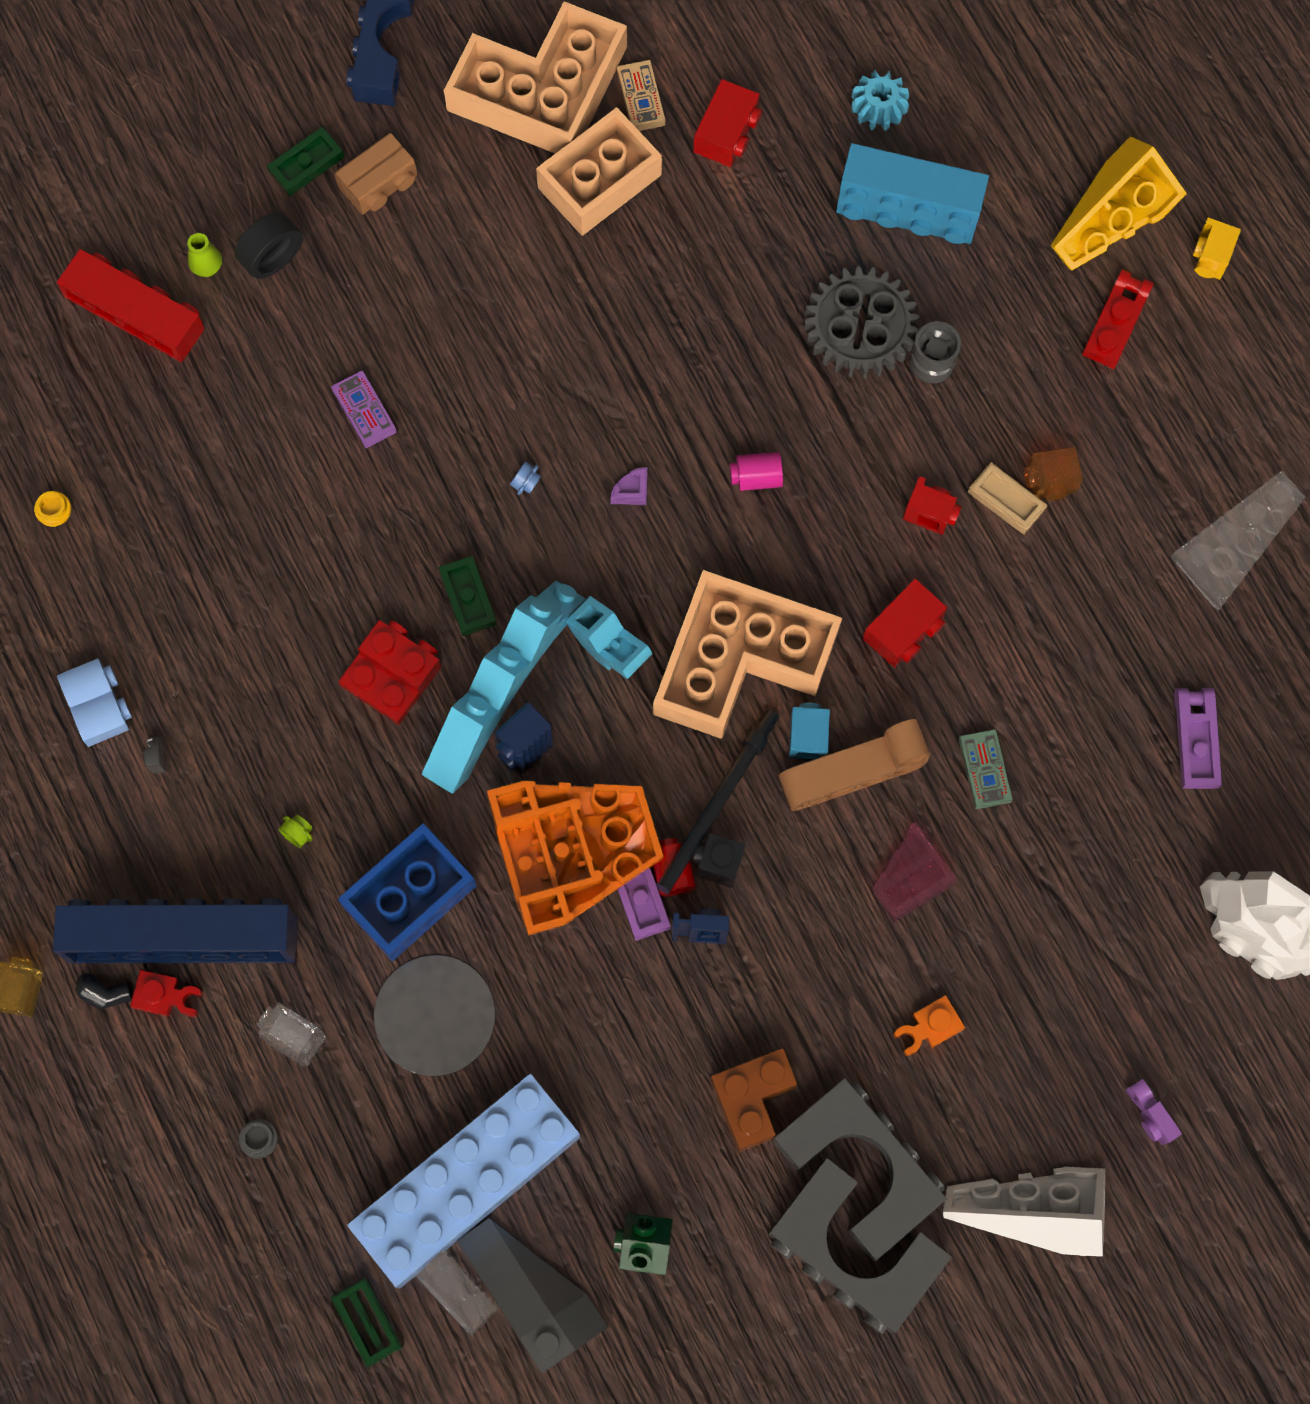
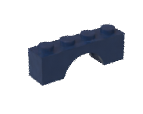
M367 0L366 6H360L358 24L362 28L360 36H355L353 41V57H356L354 66H349L347 72V87L352 88L354 101L395 106L400 82L398 59L387 53L379 42L383 32L389 25L399 19L412 16L415 0Z

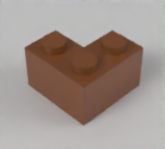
M783 1048L711 1076V1086L737 1153L773 1140L776 1136L763 1102L795 1090L797 1086Z

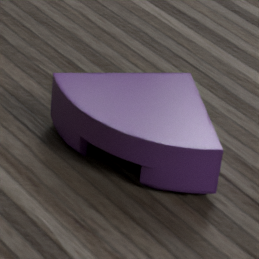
M647 467L633 469L615 484L611 493V504L646 505Z

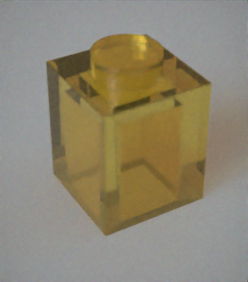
M10 957L9 963L0 961V1012L33 1017L43 975L42 972L32 967L33 961L17 957Z

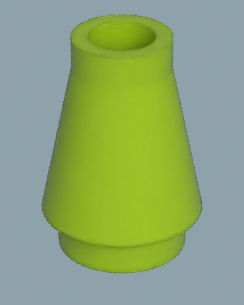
M202 233L191 235L187 242V263L189 269L194 274L202 277H210L216 274L222 265L220 251L208 240L206 235Z

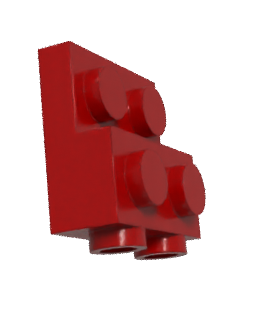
M379 620L359 646V654L338 683L340 687L397 725H400L438 673L441 664L440 660L436 657L438 651L429 643L420 640L418 644H415L406 638L408 631L400 624L390 620L387 625Z

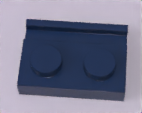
M699 909L698 914H691L690 920L679 919V913L673 914L672 941H677L678 936L689 937V942L726 944L729 932V916H721L720 910Z

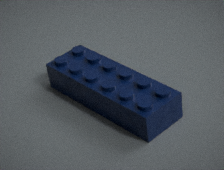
M73 899L68 900V906H56L53 952L70 964L296 963L298 918L288 905H283V900L261 899L260 905H245V901L241 899L221 900V905H206V901L202 899L183 900V905H168V901L162 899L145 900L144 905H130L128 900L110 899L106 901V905H91L89 900Z

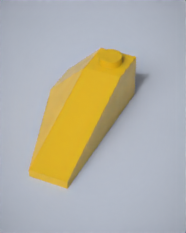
M1129 137L1104 163L1050 246L1067 268L1074 270L1105 252L1112 243L1121 238L1128 239L1135 235V230L1147 223L1154 224L1163 219L1187 193L1152 145Z

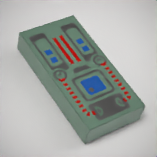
M996 729L960 736L958 740L974 808L981 809L1011 803L1013 799Z

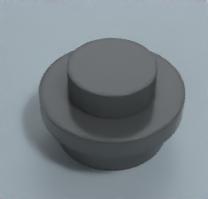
M262 1119L248 1122L239 1134L240 1148L246 1155L255 1159L269 1156L275 1150L278 1143V1134L275 1127Z

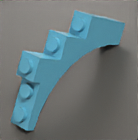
M555 581L537 597L530 595L515 608L500 643L483 658L469 691L451 707L421 775L452 794L469 779L480 754L515 694L541 656L567 625L565 621L586 601V598L577 594L571 586Z

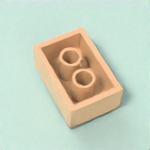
M616 107L536 168L538 189L583 236L662 175V155Z

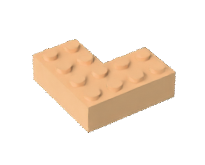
M564 1L536 58L472 33L444 89L447 111L556 154L588 129L617 66L627 49V26Z
M703 570L655 697L653 715L722 739L746 673L816 696L842 618Z

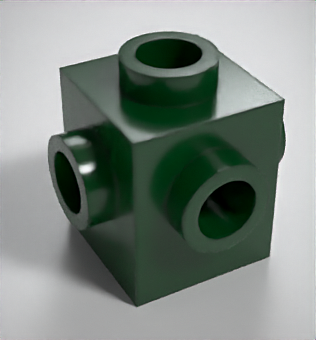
M626 1213L624 1229L616 1228L613 1252L621 1253L619 1269L666 1275L673 1219Z

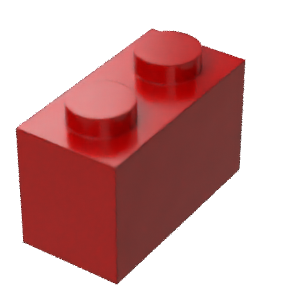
M721 79L694 135L693 153L732 167L736 156L742 157L749 142V138L746 135L750 127L756 129L763 111L758 108L760 94Z
M914 579L865 629L863 640L894 668L902 660L905 663H909L922 648L918 644L926 635L933 638L946 624L943 618L948 607L917 579Z

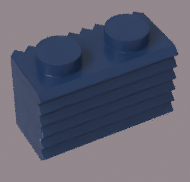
M528 702L495 732L497 739L495 748L499 752L497 757L510 771L516 768L520 773H526V768H532V763H537V758H542V753H548V748H553L551 725Z

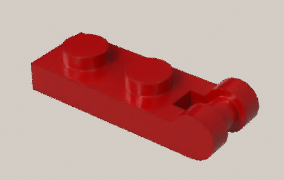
M1125 269L1121 270L1082 354L1112 369H1115L1155 283L1148 279H1144V281L1131 276L1132 272ZM1124 289L1137 294L1135 301L1122 296Z

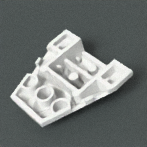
M1274 871L1248 872L1244 880H1238L1241 876L1238 872H1230L1227 878L1220 872H1213L1203 881L1200 889L1205 908L1217 916L1211 927L1212 936L1220 941L1219 946L1225 952L1234 957L1242 956L1252 963L1251 968L1257 974L1267 979H1271V977L1276 980L1298 976L1300 973L1305 976L1310 975V896Z

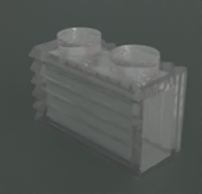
M278 1003L274 1009L269 1007L257 1024V1027L260 1028L259 1036L262 1040L302 1067L308 1066L326 1038L317 1026L281 1003Z
M441 1251L416 1276L471 1336L499 1310L498 1304H493V1299L488 1298V1293L482 1292L483 1287L477 1286V1281L472 1280V1276L467 1274V1270L461 1268L460 1263H456V1259L451 1257V1253L448 1251Z

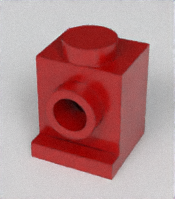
M919 476L903 520L943 535L947 524L955 525L962 506L955 504L957 498L951 496L948 490L938 486H932L931 488L925 486L926 478Z

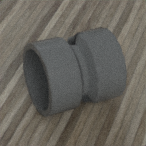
M939 321L930 322L921 327L916 334L910 357L911 370L918 379L934 384L943 382L950 377L954 371L961 348L960 335L956 329L948 323Z

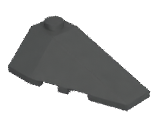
M490 1218L457 1240L541 1373L548 1371L608 1328L586 1293Z

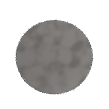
M441 955L419 957L396 969L380 989L374 1009L375 1031L387 1055L402 1068L425 1076L447 1075L463 1069L473 1062L489 1042L495 1021L493 997L488 985L480 974L471 966L458 959Z

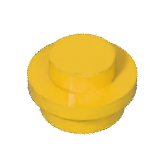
M58 491L43 493L39 496L34 506L37 519L49 527H56L65 523L70 517L72 510L68 498Z

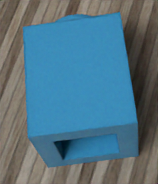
M802 703L799 707L792 708L788 759L815 760L827 756L830 709H821V705L816 703Z

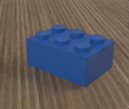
M423 823L341 895L338 901L343 909L393 962L476 887L474 877Z

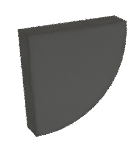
M163 736L148 737L146 740L148 749L144 750V764L153 774L165 773Z

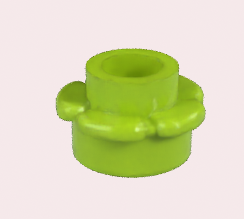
M297 814L292 819L289 816L283 817L285 822L279 827L278 831L291 844L302 848L306 842L313 840L310 834L313 828L305 819Z

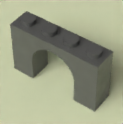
M844 1078L778 1134L772 1142L797 1171L830 1143L843 1138L865 1140L882 1153L888 1164L890 1174L887 1193L877 1207L848 1231L871 1261L874 1262L947 1200V1198L942 1194L945 1187L938 1177L931 1171L926 1174L916 1163L920 1159L916 1151L906 1141L900 1144L891 1132L894 1130V1126L881 1111L875 1114L866 1104L869 1097L861 1086L855 1081L849 1084Z
M827 1158L768 1234L774 1239L771 1246L788 1260L792 1255L805 1264L801 1270L819 1285L825 1280L836 1290L832 1295L851 1310L856 1305L867 1314L864 1321L878 1333L883 1335L887 1330L894 1334L952 1256L920 1232L914 1236L893 1266L879 1277L871 1279L857 1278L841 1270L829 1253L826 1239L827 1229L831 1218L858 1182Z

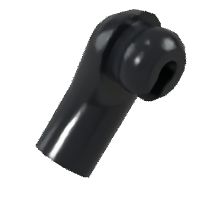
M90 973L80 975L76 981L75 990L78 997L97 1009L116 1006L132 1001L133 998L128 982L107 988L95 979V975Z

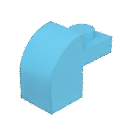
M591 596L565 621L576 639L592 657L606 669L610 670L612 668L626 679L653 654L647 644L623 628L612 610Z

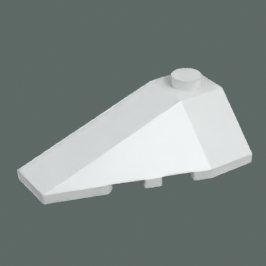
M1062 1167L1053 1169L1054 1175L1033 1178L1031 1173L1019 1174L1018 1181L999 1184L994 1179L947 1186L945 1196L947 1200L944 1203L943 1218L1061 1254L1103 1256L1105 1169Z

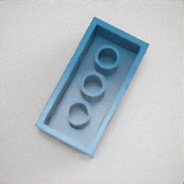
M851 143L842 177L836 213L843 214L851 220L865 219L874 221L885 228L899 227L908 229L920 236L933 235L942 237L954 244H971L981 212L989 175Z

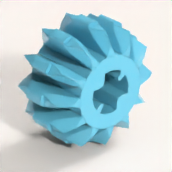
M876 70L871 73V78L862 75L858 86L853 88L851 96L853 98L851 105L852 113L858 114L857 120L859 124L869 121L871 131L878 124L882 126L885 132L889 128L890 123L898 126L902 120V115H905L909 108L907 101L909 91L908 88H902V78L891 80L890 71L884 77H880Z

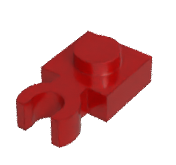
M140 970L130 1007L135 1010L170 1017L172 1007H177L184 1015L195 1017L198 1015V1011L193 1008H187L185 1002L191 995L202 997L203 992L194 986H187L178 990L180 981L178 978Z

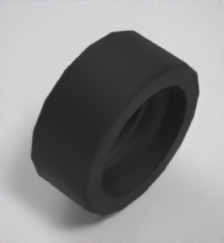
M283 212L270 213L254 222L243 233L234 249L235 258L252 277L264 279L281 270L294 258L302 245L303 234Z

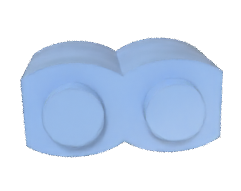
M98 658L57 675L79 733L88 747L130 730L126 720L132 718L125 699L117 700L113 687L119 684L110 665L104 667Z

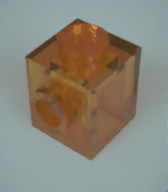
M1076 447L1033 453L1028 466L1024 468V477L1027 488H1032L1033 494L1036 497L1046 498L1047 501H1056L1065 498L1067 494L1077 493L1083 479Z

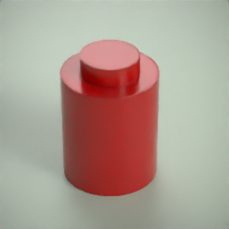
M678 838L659 841L664 857L653 865L657 883L683 844L678 842ZM689 861L669 894L658 889L661 897L680 895L696 889L691 862Z

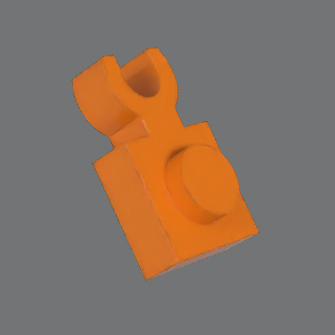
M945 995L912 1015L917 1024L916 1026H901L894 1032L893 1037L896 1039L903 1034L912 1037L913 1045L903 1051L905 1056H910L917 1052L922 1041L925 1039L932 1049L963 1031L965 1026Z

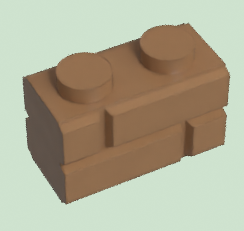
M389 133L338 169L334 174L339 189L360 214L363 215L370 209L371 211H376L383 207L387 202L388 196L396 190L404 191L408 189L415 181L417 170L414 159L402 148L396 138Z

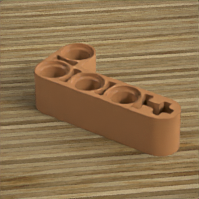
M911 719L888 728L883 737L792 767L780 773L778 777L791 811H797L915 771L927 763L930 752L917 719Z

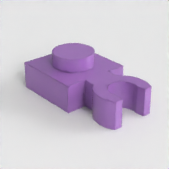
M1143 1079L1126 1089L1131 1100L1141 1110L1140 1115L1144 1119L1141 1125L1152 1141L1156 1142L1158 1140L1163 1146L1182 1135L1161 1102L1156 1101Z

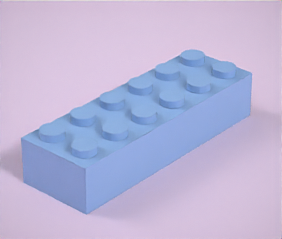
M530 1073L347 1226L393 1285L400 1289L579 1140L580 1134Z

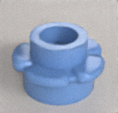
M525 461L511 481L510 486L518 490V495L523 490L530 494L541 478V475L536 473L538 469L537 464L533 467Z

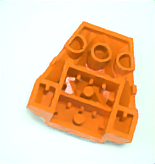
M521 781L487 791L497 839L517 908L521 913L528 936L568 924L587 909L596 905L618 888L661 861L664 857L642 786L594 784V787L571 786V783L559 782V785L535 784V781Z

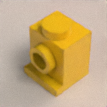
M1208 217L1200 232L1192 255L1198 258L1194 271L1201 277L1220 280L1229 264L1241 229Z

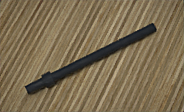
M767 710L755 730H750L742 742L743 749L656 886L660 891L666 894L670 893L754 757L761 755L768 744L767 737L779 719V715L776 712Z

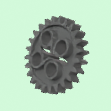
M857 266L853 276L844 268L840 280L835 275L830 274L829 286L820 282L817 290L819 294L812 293L809 302L811 305L806 306L805 316L808 319H805L804 329L810 331L807 334V343L817 342L814 345L813 354L817 355L824 352L822 364L826 365L833 360L836 362L834 371L836 373L843 366L847 367L848 377L853 376L855 369L861 371L863 379L867 377L869 369H873L877 376H881L882 365H885L891 371L894 370L895 359L901 362L905 361V350L912 351L914 346L912 339L916 338V334L919 331L918 328L914 327L918 325L919 315L912 314L915 312L917 303L906 302L909 299L910 290L899 292L901 283L899 279L890 284L887 282L889 273L885 272L880 278L875 277L876 272L873 267L868 275H863L861 267ZM869 295L870 302L860 348L855 350L853 343L863 297ZM850 299L856 305L847 307L841 304L840 301ZM878 306H884L888 308L890 312L887 314H881L877 312L874 308ZM844 331L849 337L840 339L833 332ZM878 338L884 344L874 346L868 342V339Z

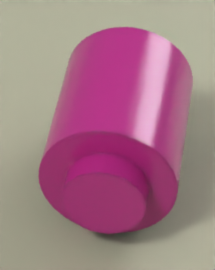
M779 451L736 455V463L729 464L731 485L738 484L739 491L783 487L782 462Z

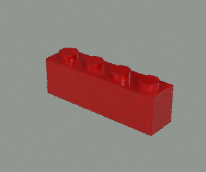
M79 249L56 282L63 296L181 363L205 330L199 316L200 313L195 307L187 302L179 304L170 299L169 294L156 285H152L151 288L141 283L139 277L127 269L119 271L111 266L109 260L96 252L91 255Z

